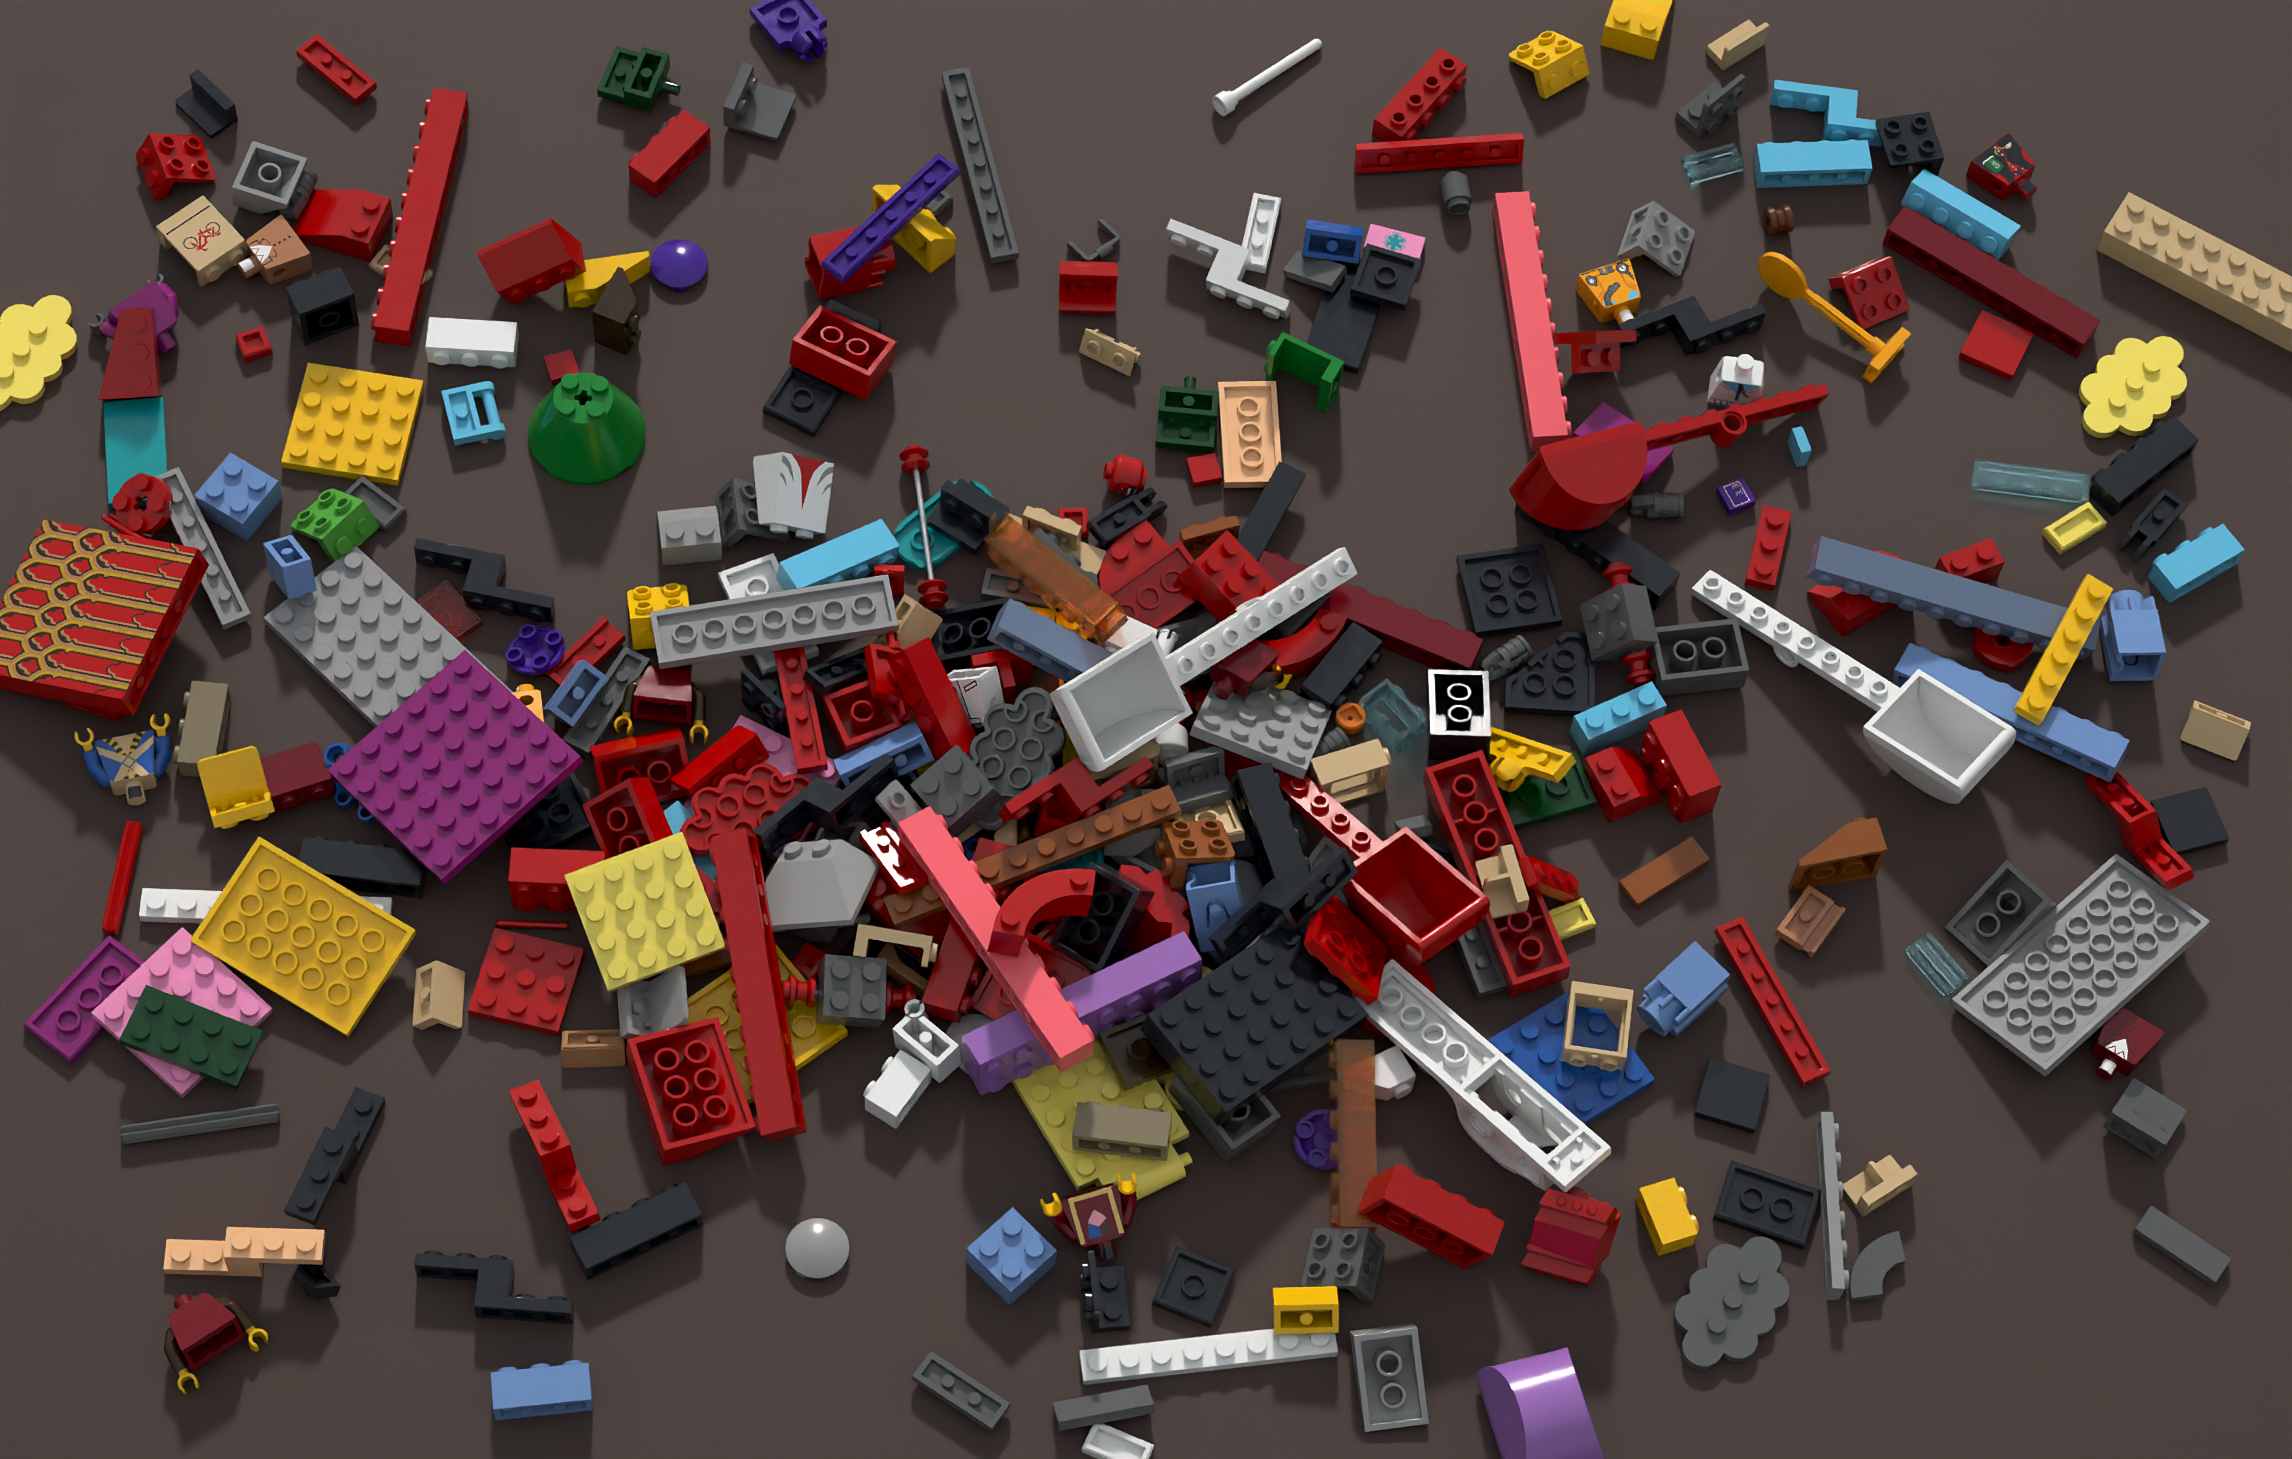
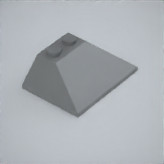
M842 839L786 843L764 877L773 930L853 925L880 869L875 859Z

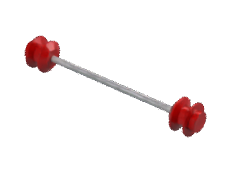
M910 445L899 454V458L904 462L901 465L902 472L914 475L928 580L922 582L917 589L922 594L919 598V603L933 610L941 608L949 600V596L944 592L947 589V583L934 579L920 481V474L930 468V462L926 460L929 453L927 449L919 445Z

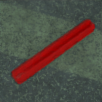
M127 821L125 823L101 926L103 933L106 935L115 936L120 930L143 830L139 822Z

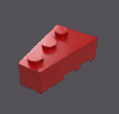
M155 307L121 309L98 400L161 396Z

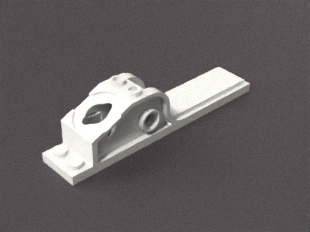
M1393 959L1384 965L1377 1000L1367 1005L1361 998L1355 997L1368 1013L1366 1019L1447 1090L1456 1105L1458 1118L1466 1132L1477 1145L1502 1167L1514 1174L1521 1175L1544 1191L1555 1183L1566 1193L1611 1154V1147ZM1490 1077L1495 1094L1513 1116L1509 1121L1497 1111L1491 1110L1479 1099V1095L1474 1092ZM1546 1146L1556 1147L1548 1155L1540 1149Z

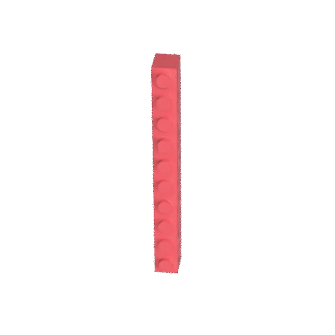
M1529 191L1495 193L1492 212L1530 452H1537L1543 445L1571 438L1572 431L1570 421L1565 419V413H1567L1568 408L1567 398L1561 394L1564 383L1563 373L1557 370V364H1559L1560 360L1559 348L1553 345L1554 333H1556L1554 322L1550 323L1549 315L1552 312L1551 299L1546 298L1545 291L1548 289L1547 275L1542 274L1541 267L1544 266L1543 250H1538L1537 245L1540 242L1539 226H1534L1533 220L1536 219L1535 202H1530Z
M929 806L898 822L899 839L926 873L928 881L1059 1072L1061 1073L1092 1056L1093 1042L1095 1041L1093 1032L1088 1025L1081 1024L1077 1018L1078 1012L1070 1000L1065 1001L1061 995L1062 990L1054 977L1049 978L1044 971L1045 965L1041 957L1037 953L1033 954L1028 948L1027 938L1021 946L1018 957L987 952L994 922L1001 907L996 902V894L989 883L984 884L980 879V872L973 860L968 861L964 856V849L957 837L952 838L948 833V826L941 814L936 815Z

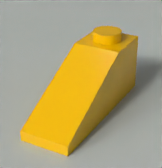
M649 251L584 260L586 272L575 276L571 280L564 281L569 308H584L597 304L618 267L624 269L629 284L651 271Z

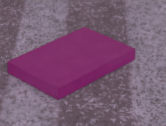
M1602 402L1573 432L1571 438L1633 423L1634 421L1605 402ZM1670 445L1647 451V463L1639 482L1640 485L1643 486L1672 456L1674 447Z

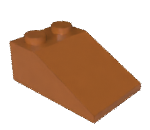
M1877 817L1853 819L1801 858L1797 863L1788 886L1789 892L1805 890L1808 885L1817 888L1877 876L1888 850Z

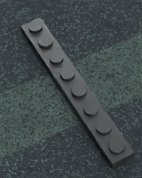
M967 67L942 72L941 79L990 263L1019 259V251L970 69Z

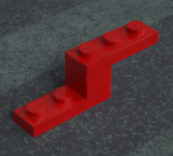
M1145 756L1112 779L1098 786L1080 760L1075 758L1005 803L998 815L1005 824L1013 818L1016 821H1020L1032 811L1030 807L1037 803L1042 806L1056 796L1074 822L1082 817L1087 818L1101 811L1100 805L1108 801L1110 804L1118 801L1125 795L1123 790L1131 785L1134 789L1141 786L1149 779L1147 774L1154 765Z
M2116 772L2111 783L2094 775L2085 778L2089 790L2117 817L2122 845L2167 891L2194 878L2193 869L2162 839L2156 810L2118 772Z
M537 1079L510 1090L511 1101L530 1137L538 1166L570 1232L601 1221L599 1212L577 1170L571 1145L539 1080Z

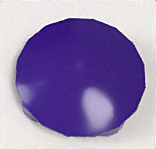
M676 239L665 242L655 250L651 257L650 268L651 273L660 283L673 288L677 292H686L690 286H693L703 278L708 270V260L705 252L699 245L689 240Z
M525 624L519 629V634L509 644L505 656L512 669L522 675L534 676L542 674L554 668L562 659L565 651L564 638L560 631L550 627H535L533 624Z
M1323 1108L1313 1110L1303 1116L1295 1127L1293 1137L1295 1151L1301 1160L1312 1168L1324 1171L1336 1169L1347 1162L1355 1150L1356 1139L1353 1127L1337 1109Z

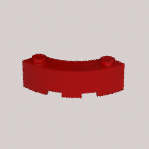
M1319 608L1312 621L1296 634L1279 640L1260 642L1279 652L1274 670L1277 666L1282 667V673L1292 675L1291 681L1310 673V670L1321 662L1344 634L1347 617Z
M1064 869L1052 871L1030 879L1019 886L1009 895L998 911L987 952L1018 957L1024 940L1034 930V926L1047 918L1052 920L1065 916L1087 917L1093 897L1096 870Z

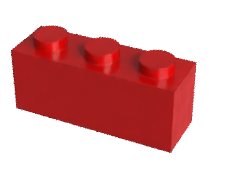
M685 110L677 117H672L667 122L666 127L658 135H654L640 153L632 156L628 164L629 180L654 198H657L711 144L710 127Z

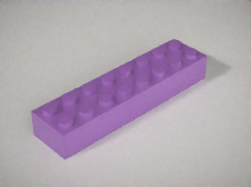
M1183 931L1062 988L1061 995L1066 1002L1070 1000L1078 1012L1077 1018L1082 1025L1086 1024L1089 1026L1095 1037L1094 1042L1098 1041L1096 1037L1099 1032L1154 1011L1202 979V958ZM1017 1010L962 1036L964 1067L981 1096L989 1092H997L1007 1083L1016 1079H1024L1030 1076L1033 1071L1045 1065H1054Z

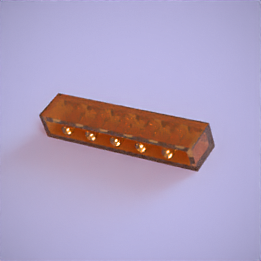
M1011 516L1004 519L983 539L990 549L987 552L988 556L997 565L1001 563L1006 565L1005 569L1014 579L1022 578L1024 585L1031 593L1035 595L1039 592L1042 595V600L1051 609L1056 607L1060 609L1059 612L1062 617L1070 624L1076 622L1079 625V630L1088 639L1094 637L1101 644H1104L1128 621L1118 602Z
M1336 1040L1334 1049H1329L1328 1052L1329 1068H1334V1080H1329V1098L1335 1099V1111H1330L1329 1115L1330 1130H1335V1142H1330V1160L1336 1161V1173H1331L1330 1186L1331 1192H1336L1337 1203L1331 1205V1222L1337 1223V1228L1339 1229L1369 1228L1372 1232H1375L1378 1224L1357 1213L1369 1180L1377 1176L1374 1040Z

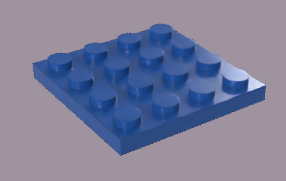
M1567 992L1487 1041L1581 1122L1587 1125L1654 1084L1655 1078L1629 1044L1627 1058L1622 1070L1605 1071L1598 1066L1592 1065L1577 1067L1570 1065L1568 1062L1561 1061L1568 998ZM1576 1006L1572 1045L1616 1052L1619 1030L1604 1010Z

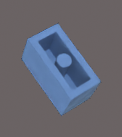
M292 535L263 543L269 575L288 599L302 598L310 592L317 591L311 558Z
M578 660L543 710L565 726L573 727L608 677L587 661Z

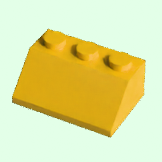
M875 185L872 188V214L901 187L899 185ZM923 209L892 238L929 273L949 260L956 252V237L948 227L944 228L928 209Z

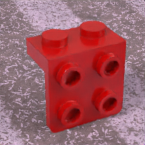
M149 133L136 153V161L140 165L146 186L149 188L153 200H164L175 182L213 183L216 179V174L202 140L196 135Z

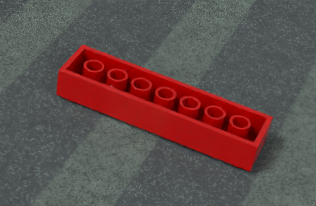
M1480 750L1425 768L1423 784L1457 868L1465 878L1482 891L1475 868L1476 861L1498 856L1500 847L1510 844L1513 845L1517 861L1526 856L1484 753ZM1524 877V884L1529 896L1527 911L1492 919L1488 910L1487 915L1482 920L1508 985L1506 988L1510 998L1568 979L1571 968L1542 894L1528 888Z

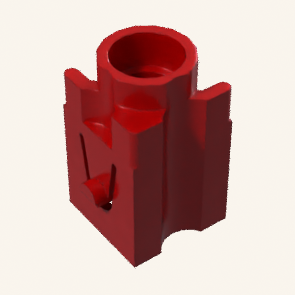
M858 227L810 236L808 241L809 255L805 256L804 265L818 299L823 300L883 286L880 275L894 271L895 255L891 241L886 243L855 274L842 284L822 268L821 262Z

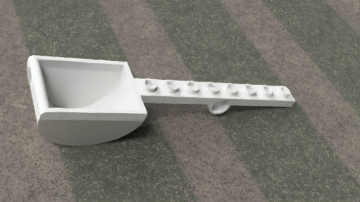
M1338 548L1265 595L1241 604L1235 609L1236 613L1166 657L1154 632L1146 633L1050 693L1049 696L1083 765L1093 772L1102 771L1191 715V708L1180 686L1357 575L1358 573L1346 548Z
M1709 570L1692 587V596L1729 619L1737 618L1740 626L1772 645L1776 656L1785 665L1796 667L1800 663L1877 711L1863 727V735L1868 744L1900 776L1920 790L1941 801L1951 804L1960 803L2012 747L2015 741L2016 730L2012 726L1920 669L1899 688L1712 570Z

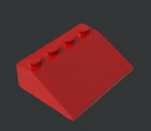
M718 1017L627 1039L625 1056L662 1166L694 1158L755 1130L756 1126Z

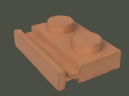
M1808 885L1776 929L1775 935L1801 951L1802 949L1807 952L1808 956L1813 958L1844 915L1846 908H1840L1835 905L1832 899Z

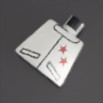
M996 666L953 670L947 676L971 725H974L978 735L985 731L983 722L988 710L996 704L1004 703L998 669Z

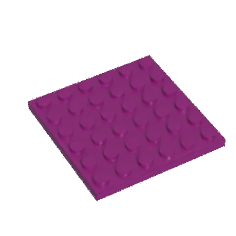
M464 650L329 768V772L337 783L445 885L579 767L583 760L580 755Z

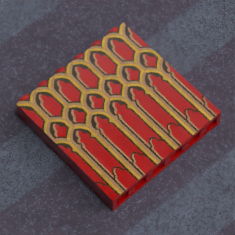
M43 520L0 603V689L134 716L209 567L208 562L198 548Z

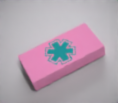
M1370 224L1363 252L1368 243L1420 259L1426 238Z

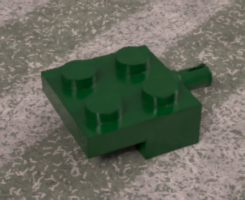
M616 46L597 89L598 97L652 111L657 97L662 92L679 96L681 85L665 81L670 69L669 54L642 47L641 51L637 52Z
M1190 376L1184 378V388L1161 386L1155 448L1213 453L1219 391L1195 389L1197 382L1195 377H1192L1191 386H1189Z

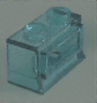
M1385 679L1360 698L1359 705L1366 713L1365 721L1396 753H1399L1404 746L1425 731L1427 719L1423 710L1417 705L1413 706L1406 698L1404 691L1398 685H1393L1388 679ZM1382 702H1385L1409 728L1398 733L1390 724L1388 716L1384 713L1380 714L1375 708Z

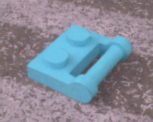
M485 381L441 391L455 446L489 438L498 440L506 436L505 426L500 422L494 399L496 391L492 382ZM475 397L482 398L489 425H480L474 402Z

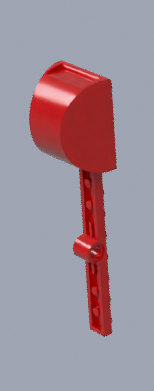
M1809 384L1795 392L1782 391L1768 399L1758 397L1748 404L1740 405V403H1735L1725 408V410L1717 412L1715 409H1711L1698 417L1684 416L1674 423L1667 424L1666 422H1661L1647 430H1644L1640 421L1543 445L1510 486L1509 491L1515 502L1527 514L1546 525L1564 530L1591 529L1606 522L1638 485L1645 471L1647 451L1708 435L1717 446L1727 448L1738 440L1746 430L1747 425L1817 408L1829 395V391L1825 384L1815 387Z
M1231 752L1248 768L1262 765L1260 762ZM1273 768L1274 772L1279 775L1281 781L1280 790L1283 799L1288 801L1289 806L1292 805L1338 847L1346 849L1349 856L1355 861L1353 863L1358 873L1341 888V891L1359 918L1397 956L1412 965L1420 966L1474 928L1485 918L1490 908L1489 898L1409 828L1405 826L1385 841H1382L1306 774L1304 779Z

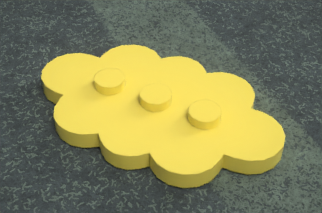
M49 295L41 298L34 307L25 304H15L8 307L0 317V411L4 410L12 401L20 404H30L41 398L45 391V382L57 379L63 371L62 360L69 358L75 353L78 347V339L74 329L69 326L73 319V312L65 298Z
M2160 336L2146 344L2139 339L2127 338L2117 344L2113 355H2106L2099 359L2095 367V373L2086 376L2079 387V397L2087 406L2082 415V425L2088 434L2097 438H2107L2119 430L2128 436H2141L2148 431L2153 419H2160L2166 416L2171 407V401L2181 397L2187 386L2185 373L2178 368L2183 360L2184 351L2177 340L2171 337Z

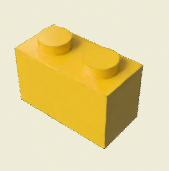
M1675 1178L1639 1188L1635 1202L1658 1256L1692 1246L1698 1235L1699 1225L1696 1217L1693 1214H1689L1686 1207V1193L1681 1186L1678 1187Z
M1337 1286L1273 1288L1274 1334L1339 1333Z

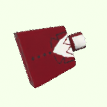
M2122 1007L2100 1028L2091 1051V1055L2100 1060L2095 1072L2105 1080H2111L2116 1071L2125 1076H2130L2157 1047L2165 1032Z

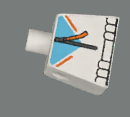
M1742 354L1738 358L1731 356L1723 357L1710 376L1707 403L1730 406L1735 403L1745 405L1758 397H1763L1765 385L1764 363L1754 360L1748 354Z

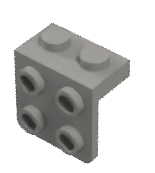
M677 965L650 982L640 980L617 989L620 1036L622 1038L630 1039L682 1026L687 1023L689 1008L686 988L687 980L683 966Z

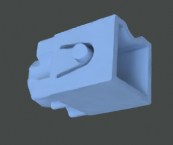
M2135 590L2116 592L2109 596L2105 604L2107 614L2101 617L2100 622L2101 641L2109 681L2157 680L2166 649L2154 597L2150 596L2144 599L2143 595ZM2136 655H2138V663L2134 665Z
M1234 860L1232 862H1208L1189 865L1186 870V891L1200 952H1207L1215 957H1219L1209 937L1244 906Z
M1694 941L1643 989L1645 992L1642 996L1644 1001L1637 1007V1011L1643 1021L1658 1035L1664 1037L1670 1032L1674 1037H1677L1727 991L1728 985L1726 982L1730 979V974Z

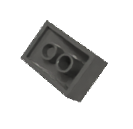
M2006 860L1949 921L1945 928L1987 966H1990L2052 911L2057 904L2013 864Z

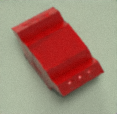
M1121 864L1118 869L1119 872L1155 892L1128 946L1133 954L1139 953L1183 931L1189 938V930L1191 929L1189 918L1192 917L1189 903L1175 888L1171 889L1168 880L1156 868L1146 875L1139 866Z
M1572 1187L1566 1193L1563 1190L1556 1191L1548 1188L1539 1202L1541 1208L1534 1218L1535 1222L1531 1239H1529L1525 1248L1528 1253L1521 1265L1540 1274H1548L1554 1278L1566 1279L1571 1283L1576 1282L1591 1286L1600 1271L1602 1262L1609 1256L1621 1214L1610 1204L1593 1199L1580 1187Z

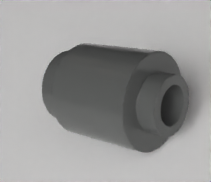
M1458 171L1448 172L1440 180L1444 207L1451 215L1465 214L1470 210L1472 203L1467 176Z

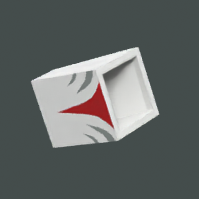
M785 452L755 456L753 467L759 524L770 526V531L774 533L786 534L788 531L796 532L795 537L802 539H813V535L825 534L834 463Z

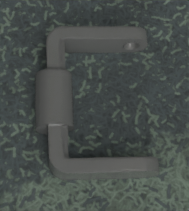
M1100 219L1097 223L1112 240L1100 246L1089 257L1072 241L1067 243L1068 249L1081 262L1101 261L1120 244V235L1105 220Z

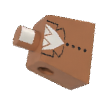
M282 214L247 239L245 243L249 258L237 264L245 279L260 272L268 284H274L313 269L310 252Z

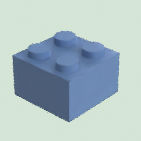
M231 452L194 495L195 501L204 517L246 542L282 500L278 480Z
M1013 1207L966 1248V1263L1009 1305L1014 1303L1056 1265L1057 1250Z

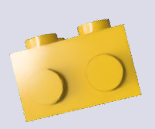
M1554 31L1542 32L1536 39L1519 45L1516 50L1509 53L1510 61L1534 73L1539 96L1544 99L1590 74L1583 45Z
M669 583L661 587L652 588L639 586L627 592L633 650L656 648L650 612L689 606L686 585Z
M249 746L198 761L197 768L214 828H232L237 826L239 821L250 818L253 821L268 817L269 813L275 812L256 747Z

